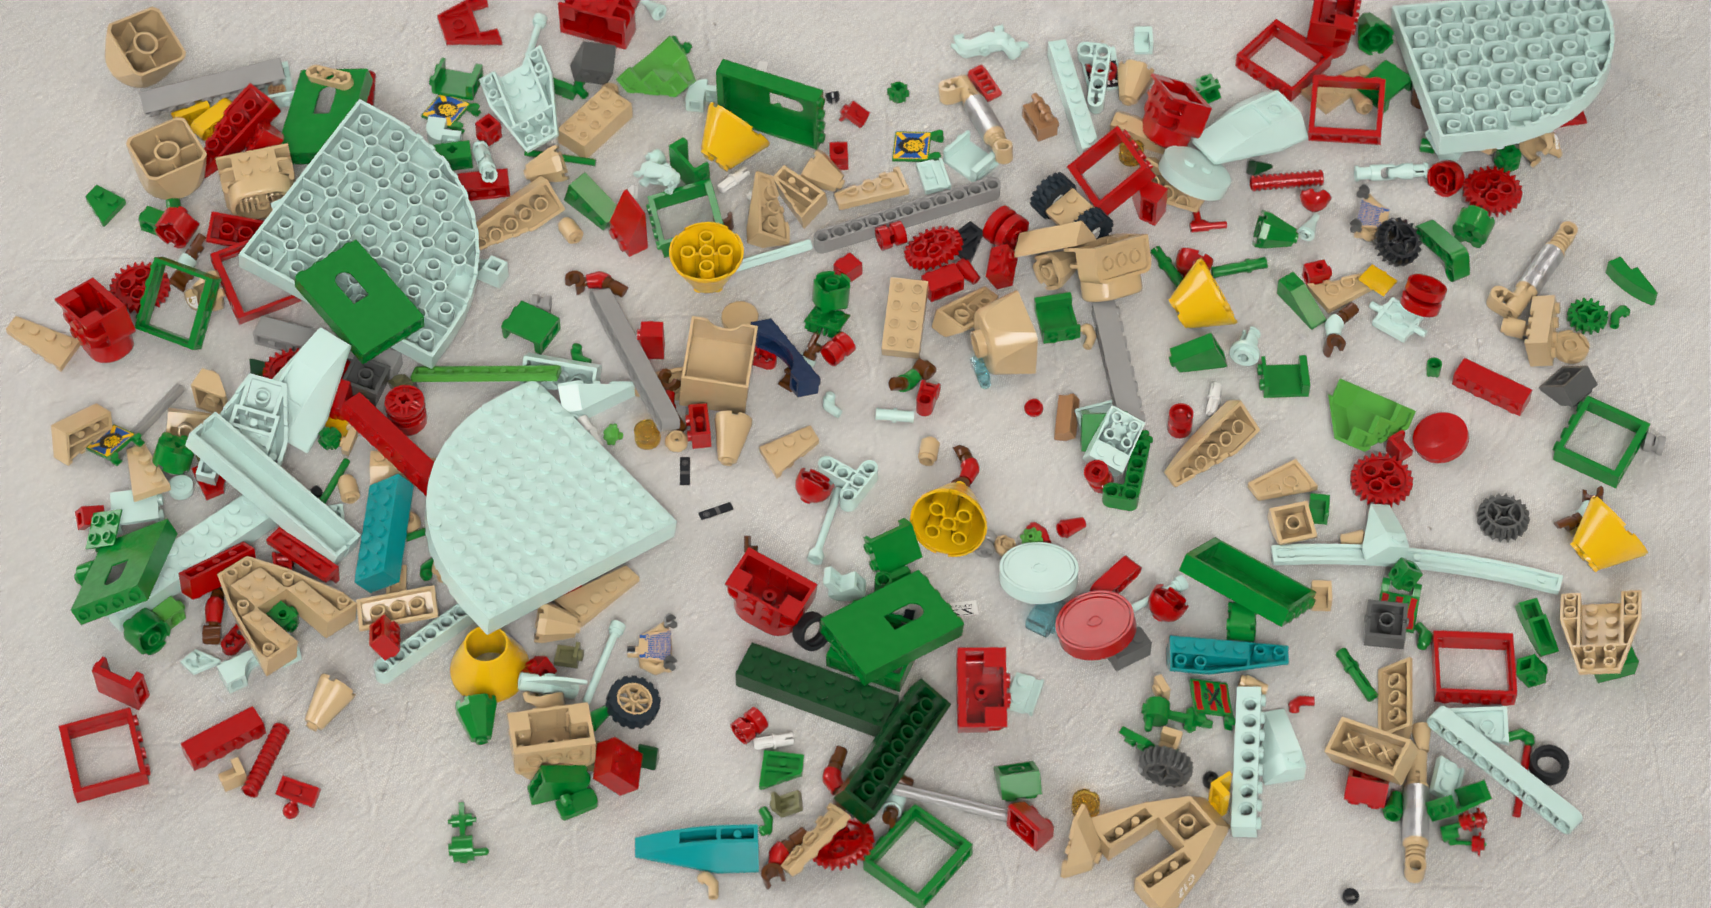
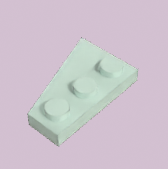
M1507 706L1449 708L1491 742L1509 746Z

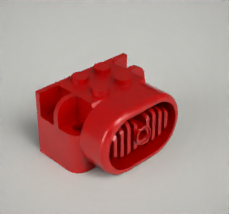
M564 0L565 3L558 2L561 33L602 44L616 45L617 48L626 50L636 32L635 11L640 0Z
M1314 0L1306 43L1327 50L1332 54V59L1344 55L1348 49L1351 35H1355L1357 25H1354V23H1358L1359 12H1356V10L1360 11L1362 0Z
M1151 73V77L1155 82L1152 88L1147 91L1149 97L1144 107L1145 114L1142 119L1143 133L1150 141L1166 149L1170 146L1188 147L1191 137L1197 139L1201 137L1212 107L1190 83Z
M92 277L54 299L63 309V317L70 325L69 330L72 336L79 340L82 348L94 361L111 363L122 359L130 353L134 346L131 334L135 333L136 330L127 308L95 278Z
M748 547L725 582V585L728 587L729 596L734 599V608L738 616L745 622L773 636H784L793 631V626L799 622L816 598L818 587L817 583Z
M957 647L956 700L958 733H988V731H999L1007 728V709H1010L1011 693H1007V689L1010 688V673H1006V647Z

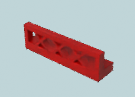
M281 527L276 529L266 539L268 545L325 583L329 580L337 583L340 580L338 565Z

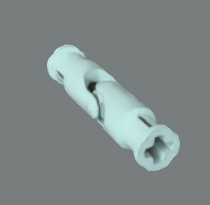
M476 141L472 145V151L483 181L492 183L497 179L498 173L488 145L484 141Z
M1427 162L1416 165L1402 163L1397 166L1394 164L1370 165L1369 167H1358L1357 165L1354 166L1355 182H1359V180L1370 179V181L1393 180L1396 177L1401 179H1413V177L1427 178L1429 166ZM1387 167V177H1381V170Z

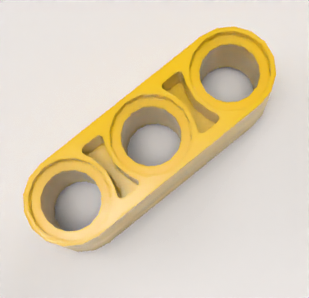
M227 97L223 98L197 117L190 125L193 133L204 141L208 137L211 138L215 131V125L217 122L220 123L224 116L223 112L232 101Z

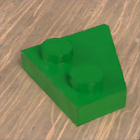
M96 185L85 196L87 203L92 207L94 214L98 217L103 227L126 205L124 198L99 185Z
M1124 726L1119 731L1125 737L1123 740L1125 743L1132 747L1136 745V748L1141 752L1149 748V746H1156L1149 739Z
M764 750L759 790L802 777L805 755Z

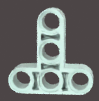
M830 456L821 457L818 461V472L830 479L828 482L830 485L834 483L835 487L841 488L840 507L846 512L856 509L878 480V465L872 460L864 461L857 470Z

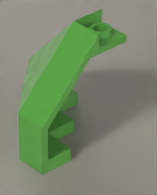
M671 36L667 37L656 49L632 68L628 67L616 78L627 93L666 95L669 97L679 96L696 82L684 48L681 49Z
M1339 379L1333 395L1328 394L1334 438L1364 452L1371 449V446L1388 440L1395 433L1409 429L1416 413L1413 409L1343 379Z

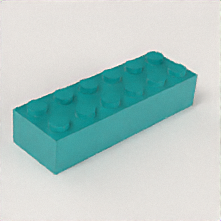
M400 474L374 483L369 487L354 583L369 593L394 585L400 581L414 485Z

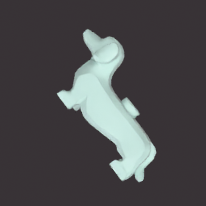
M1003 25L995 26V32H987L973 39H964V34L954 35L955 44L951 43V47L966 59L1004 51L1008 58L1013 60L1019 57L1021 51L1028 48L1029 45L1025 41L1015 42L1014 38L1003 32Z
M655 149L652 152H648L645 155L647 162L642 164L640 171L633 173L634 176L638 178L644 175L638 181L644 187H647L649 183L668 186L664 192L672 195L674 189L680 183V174L667 163L666 157L661 150Z

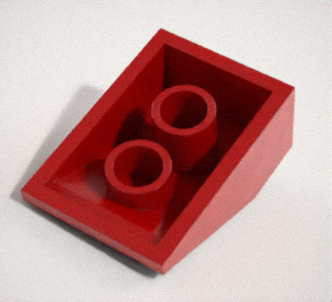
M626 189L623 191L611 217L609 234L613 240L616 239L622 252L625 251L631 257L648 248L646 214Z

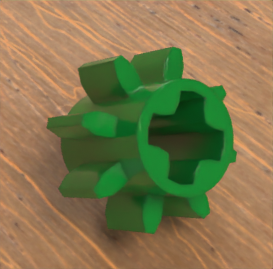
M900 81L891 83V88H887L889 100L896 104L906 102V97H909L907 84L904 85Z
M324 427L318 433L321 436L318 442L325 450H336L339 447V440L342 435L336 428Z

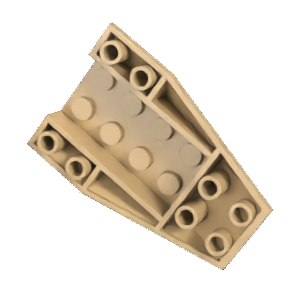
M1621 591V603L1582 605L1581 593L1561 594L1560 623L1579 675L1621 673L1642 619V591Z

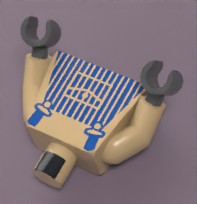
M1363 184L1359 187L1356 195L1358 198L1364 197V199L1361 201L1358 219L1355 218L1350 222V225H1352L1350 231L1355 233L1354 238H1363L1370 242L1376 238L1374 234L1378 231L1377 227L1385 220H1388L1390 209L1377 202L1369 194V187Z
M671 613L667 614L664 617V622L652 630L639 635V646H627V658H639L640 668L653 675L674 671L676 666L673 663L677 662V659L672 656V637L669 627L673 629L677 627L678 624L674 621L676 616Z

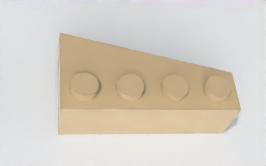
M1555 295L1532 297L1531 317L1528 320L1529 329L1526 331L1527 339H1525L1524 343L1530 367L1553 366L1554 358H1557V348L1555 347V343H1558L1556 328H1559V317H1557V314H1560L1561 306L1560 302H1557Z

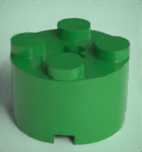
M1469 205L1468 208H1465L1464 206L1452 227L1455 234L1454 238L1459 242H1469L1475 248H1481L1486 243L1495 225V219L1493 216L1490 218L1488 216L1489 212L1481 207Z
M835 271L818 273L813 281V303L825 313H829L832 310L847 309L851 284L849 277L842 273L841 276L835 275Z
M163 432L158 439L154 451L153 464L156 467L159 464L163 467V471L170 474L181 475L186 470L189 472L195 454L185 446L188 436L182 435L180 437Z
M1234 601L1228 602L1227 640L1255 642L1257 614Z
M148 608L141 609L140 612L136 613L131 619H127L123 624L124 639L142 655H153L160 651L166 644L164 641L166 636H170L171 633L170 626Z

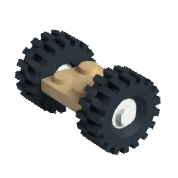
M1055 172L1052 176H1047L1046 180L1043 179L1041 181V185H1037V190L1033 191L1030 205L1044 219H1052L1057 225L1082 221L1095 235L1096 239L1109 236V233L1112 232V227H1114L1113 220L1100 208H1094L1077 192L1076 185L1063 173Z

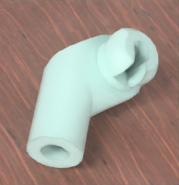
M828 391L823 397V408L828 413L839 418L842 410L835 406V394Z

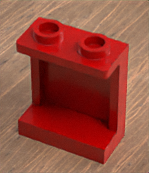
M103 656L99 662L97 661L94 664L92 673L98 692L140 710L150 696L144 674L136 671L131 680H128L111 672L107 658Z

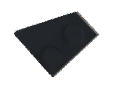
M969 221L958 230L963 240V246H961L962 250L958 251L959 255L957 256L972 263L983 238V230L972 221Z

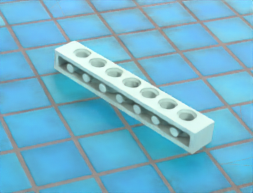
M1237 687L1231 813L1232 837H1257V830L1261 829V817H1258V812H1262V799H1259V794L1263 793V782L1259 781V778L1263 776V764H1260V759H1264V746H1261V741H1265V730L1261 729V726L1265 724V712H1262V707H1266V694H1262L1261 687Z

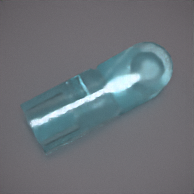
M973 356L970 358V362L979 385L983 389H988L991 386V381L983 358Z

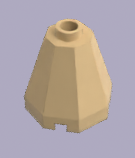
M1128 59L1124 64L1123 61L1119 62L1117 74L1119 100L1124 105L1131 106L1137 104L1153 82L1151 73H1154V69L1150 68L1149 70L1146 63Z
M558 145L549 147L525 165L526 169L523 171L527 180L530 179L532 182L540 176L547 179L548 182H563L570 179L569 176H565L568 170L561 151H556L559 148Z
M817 149L814 152L816 156L814 159L810 158L801 177L819 189L833 192L837 189L841 190L845 183V180H843L845 175L825 152Z
M1075 252L1041 253L1036 255L1035 260L1037 259V262L1033 264L1037 281L1040 284L1044 282L1047 285L1044 288L1047 290H1056L1063 287L1077 270V268H1070V263L1076 262Z
M551 602L544 604L537 610L535 622L537 631L536 634L534 633V642L546 643L575 638L576 633H580L581 622L578 621V616Z

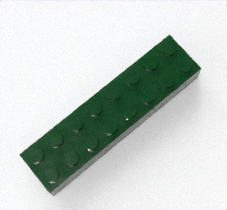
M753 642L750 644L735 673L736 686L873 737H876L899 704L898 695L868 684L864 686L860 681Z
M922 678L913 684L833 799L863 825L874 818L939 724L951 703Z

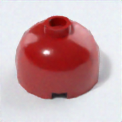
M1439 161L1428 170V184L1437 190L1434 191L1437 195L1450 197L1463 187L1465 181L1464 170L1455 161Z
M1181 248L1176 256L1175 264L1179 273L1185 278L1199 258H1202L1209 270H1211L1214 262L1213 258L1206 253L1204 256L1200 255L1196 249Z
M801 468L795 480V489L798 495L801 496L800 499L807 504H811V502L821 503L828 499L835 488L834 483L830 485L828 483L830 479L816 470L810 469L808 472L805 471L806 468Z
M1158 584L1148 598V606L1153 614L1152 616L1160 622H1175L1179 620L1189 607V605H1185L1187 600L1175 589L1169 587L1167 590L1162 588L1163 584Z

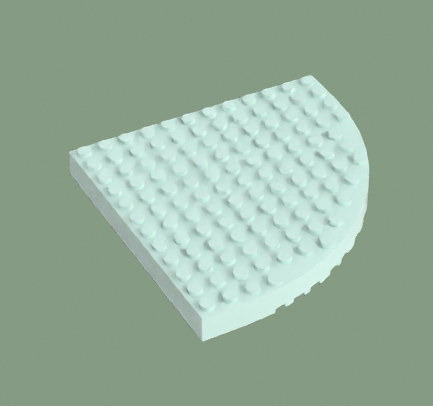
M1452 0L1392 6L1391 25L1438 154L1484 151L1493 148L1503 149L1504 146L1521 143L1543 134L1551 133L1554 129L1575 118L1590 105L1600 93L1611 69L1615 32L1613 19L1605 0Z
M359 99L239 253V267L309 303L295 288V276L297 273L308 269L316 261L323 260L331 252L341 249L346 243L357 240L424 315V327L391 348L433 369L463 325L473 301L477 286L480 253L475 213L468 199L467 191L461 185L458 175L450 168V164L444 156H440L436 152L432 144L427 143L419 133L413 132L408 125ZM341 273L335 278L336 284L354 304L369 295L351 274Z
M528 381L483 404L482 407L468 416L454 430L434 462L428 481L424 515L425 535L428 540L429 553L434 560L436 570L441 575V580L447 585L449 593L462 609L487 635L671 539L675 535L677 523L645 488L565 408H562V405L538 381Z

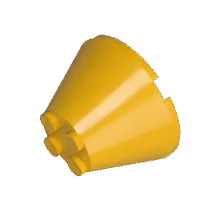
M710 102L700 151L706 159L711 162L715 160L719 164L718 166L727 172L728 169H732L770 145V142L762 134H757L753 131V127L720 105L714 107V103Z
M700 222L685 227L683 232L673 238L669 248V257L673 268L693 287L695 292L714 293L722 291L723 286L740 267L744 257V246L737 233L734 234L727 226L715 222Z
M1199 258L1171 295V298L1168 299L1173 309L1180 313L1177 315L1180 322L1184 325L1185 329L1188 327L1201 328L1237 324L1238 321L1234 318V313L1215 278L1212 277L1204 260Z
M962 481L949 483L923 494L917 499L911 510L910 522L913 525L917 540L931 552L948 554L947 557L964 556L975 551L985 539L987 533L985 513L974 492Z
M1593 495L1570 543L1576 554L1583 561L1585 560L1595 573L1598 570L1648 554L1647 549L1634 533L1626 531L1624 521L1600 498H1595V495Z

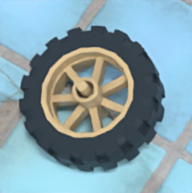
M635 675L631 677L624 676L621 680L617 679L614 685L612 684L605 703L606 708H608L607 713L613 717L612 720L615 723H620V726L624 728L627 726L629 729L637 727L642 729L645 725H650L652 720L656 718L661 698L658 697L659 691L653 687V683H648L643 677L637 678ZM626 693L628 698L620 695ZM620 701L625 702L627 704L622 706ZM640 704H647V709L642 707Z

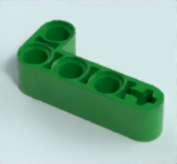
M1433 219L1415 226V228H1418L1417 235H1421L1419 240L1445 262L1446 276L1451 282L1470 275V258L1468 250L1464 245Z
M1137 440L1129 459L1124 484L1107 483L1104 485L1102 503L1106 507L1125 511H1133L1138 507L1149 458L1150 445L1148 442Z

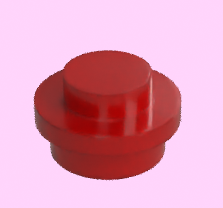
M1030 399L1025 404L1024 411L1028 416L1037 417L1042 414L1043 405L1038 399Z

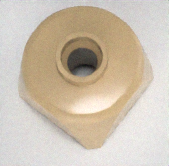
M150 7L108 25L105 43V62L112 75L125 85L135 88L152 86L166 77L185 58L186 51L158 8Z
M176 117L128 138L126 145L143 188L151 196L164 200L170 198L180 199L196 191L202 184L206 171L207 153L184 118Z
M1015 290L977 309L974 314V331H971L970 334L971 343L976 357L982 358L986 369L993 375L1035 374L1038 339L1019 292Z

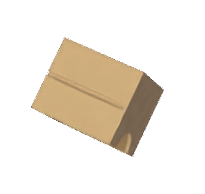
M692 316L681 377L679 405L688 406L691 404L707 403L708 410H729L734 414L739 412L745 414L758 326L741 324L736 328H722L712 324L707 318Z

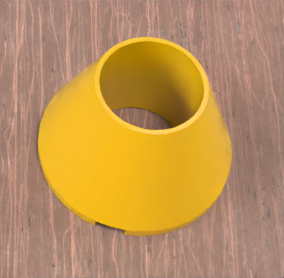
M477 627L466 636L453 655L450 664L451 680L454 687L463 696L485 693L489 695V698L492 695L496 696L498 703L513 697L520 691L518 690L519 674L525 667L526 662L529 661L525 649L501 629L487 635L480 627ZM485 653L500 654L498 658L490 661L476 659Z

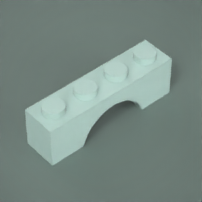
M492 255L488 259H479L477 279L500 289L509 276L507 262Z
M298 646L297 658L284 665L283 668L302 659ZM249 650L230 660H225L217 666L219 676L229 694L248 685V676L259 663L252 651Z

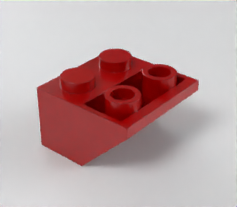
M263 119L262 123L256 125L253 138H249L246 142L245 152L281 145L284 136L271 123Z
M1150 181L1132 196L1139 219L1156 226L1166 212L1168 188Z

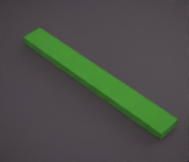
M559 365L434 366L433 369L427 366H416L410 377L412 382L557 381L562 370Z

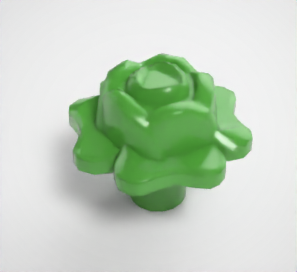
M610 424L609 427L604 429L603 438L607 441V445H615L618 439H623V432H619L617 424Z
M1035 527L1025 529L1024 534L1020 535L1022 544L1043 542L1042 532L1037 531Z

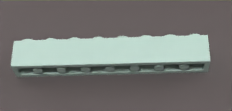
M1066 39L1048 42L1047 56L1080 156L1098 142V138Z

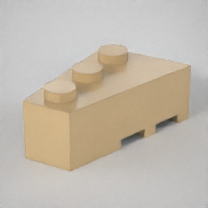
M96 403L52 424L54 458L67 466L72 464V459L79 453L83 454L86 451L85 448L90 443L97 442L112 429L111 411Z

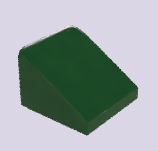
M1250 160L1248 162L1247 174H1260L1272 169L1273 165Z
M249 359L250 373L263 377L265 362Z
M639 744L638 751L643 754L641 768L656 770L659 761V748Z

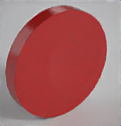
M1439 412L1427 416L1420 421L1413 433V444L1416 452L1421 458L1431 463H1446L1458 458L1465 451L1469 443V431L1465 422L1459 416L1448 412Z

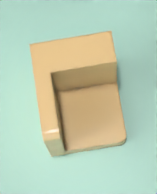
M1312 580L1310 589L1316 591L1314 597L1316 602L1311 610L1331 611L1333 601L1332 581Z
M1163 726L1158 746L1163 747L1165 745L1169 748L1179 749L1183 732Z
M238 757L231 759L232 769L218 774L225 792L244 785L245 780H247L246 773Z

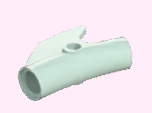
M520 672L518 678V690L537 692L543 695L562 692L564 697L569 699L576 698L579 692V685H587V680L557 677L551 673H546L539 677L538 674Z

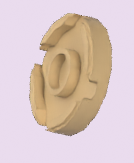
M736 301L724 308L721 321L724 328H736L741 324L751 325V322L758 321L759 317L757 309L752 304L745 301Z
M1573 330L1559 332L1558 343H1555L1557 359L1570 364L1583 361L1589 353L1590 344L1587 338L1579 332H1573Z

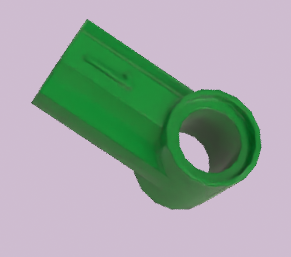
M903 565L890 572H878L875 575L874 592L911 574V570L908 566Z

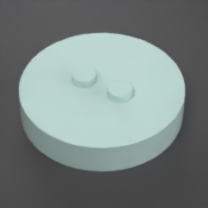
M1170 146L1165 150L1158 164L1160 173L1172 186L1198 199L1207 201L1220 200L1224 197L1231 184V177L1221 164H1213L1201 151L1194 148Z
M1045 542L1024 543L1011 548L1003 555L1000 561L999 581L1004 591L1019 601L1031 604H1050L1061 601L1074 592L1078 584L1079 567L1076 558L1068 550L1058 545Z

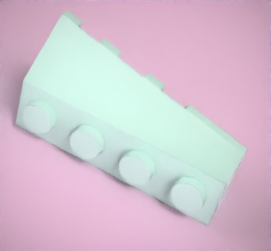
M534 353L524 355L522 365L561 366L562 372L557 381H538L546 390H558V384L576 380L583 381V384H593V381H600L602 365ZM520 381V385L528 381Z

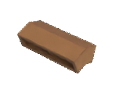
M1073 393L1059 395L1054 440L1068 441L1076 438L1077 417L1074 410L1079 408L1080 399Z

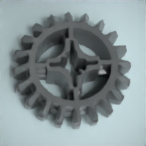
M1498 493L1496 497L1490 495L1489 499L1485 498L1483 500V503L1479 505V511H1477V525H1480V531H1485V536L1491 535L1492 540L1499 538L1500 542L1503 539L1509 542L1512 538L1516 541L1518 536L1522 537L1524 532H1526L1530 522L1529 510H1526V504H1521V499L1515 500L1514 495L1508 497L1507 493L1504 496Z
M1158 745L1155 747L1149 746V748L1144 749L1139 757L1138 771L1141 772V776L1145 777L1146 780L1152 781V784L1157 783L1159 786H1172L1173 788L1176 786L1182 787L1192 777L1193 762L1189 756H1186L1185 752H1180V749L1176 750L1165 745L1163 747Z

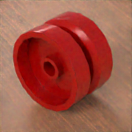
M1004 205L996 209L989 216L983 228V237L995 246L1008 244L1012 250H1015L1019 233L1029 230V222L1022 215L1017 214L1015 210Z
M1410 275L1406 282V290L1403 291L1400 299L1402 307L1422 317L1430 318L1439 315L1442 301L1447 293L1445 284L1428 275Z

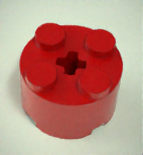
M182 206L178 208L168 207L155 224V232L165 243L169 244L171 242L175 244V248H185L200 224L188 214L186 208Z

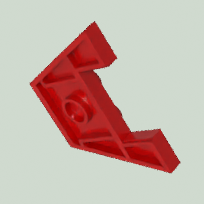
M464 0L437 15L446 45H502L498 29L480 32L473 11L488 8L487 0Z

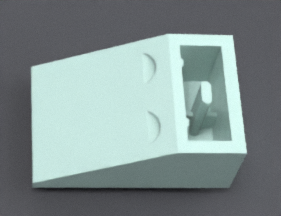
M1111 405L1090 441L1082 460L1088 463L1093 460L1104 461L1114 477L1122 474L1145 422Z

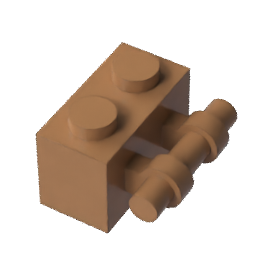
M1033 93L1031 95L1033 102L1023 105L1022 118L1039 142L1057 135L1059 121L1057 117L1052 115L1049 105L1045 104L1043 98L1037 93Z

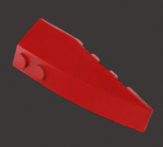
M251 83L225 109L220 123L217 122L214 127V133L205 142L204 150L207 153L204 179L218 170L216 157L241 153L246 148L245 144L248 139L253 138L255 135L254 129L256 125L262 123L263 119L271 123L281 112L272 99Z
M212 211L206 242L224 246L238 244L251 239L264 221Z

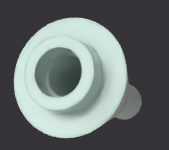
M640 0L654 20H660L665 16L667 11L665 5L650 0Z
M1314 213L1311 219L1298 229L1297 233H1299V237L1302 240L1312 241L1314 239L1316 223L1320 218L1317 213Z

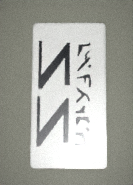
M976 600L949 603L957 616L978 615Z

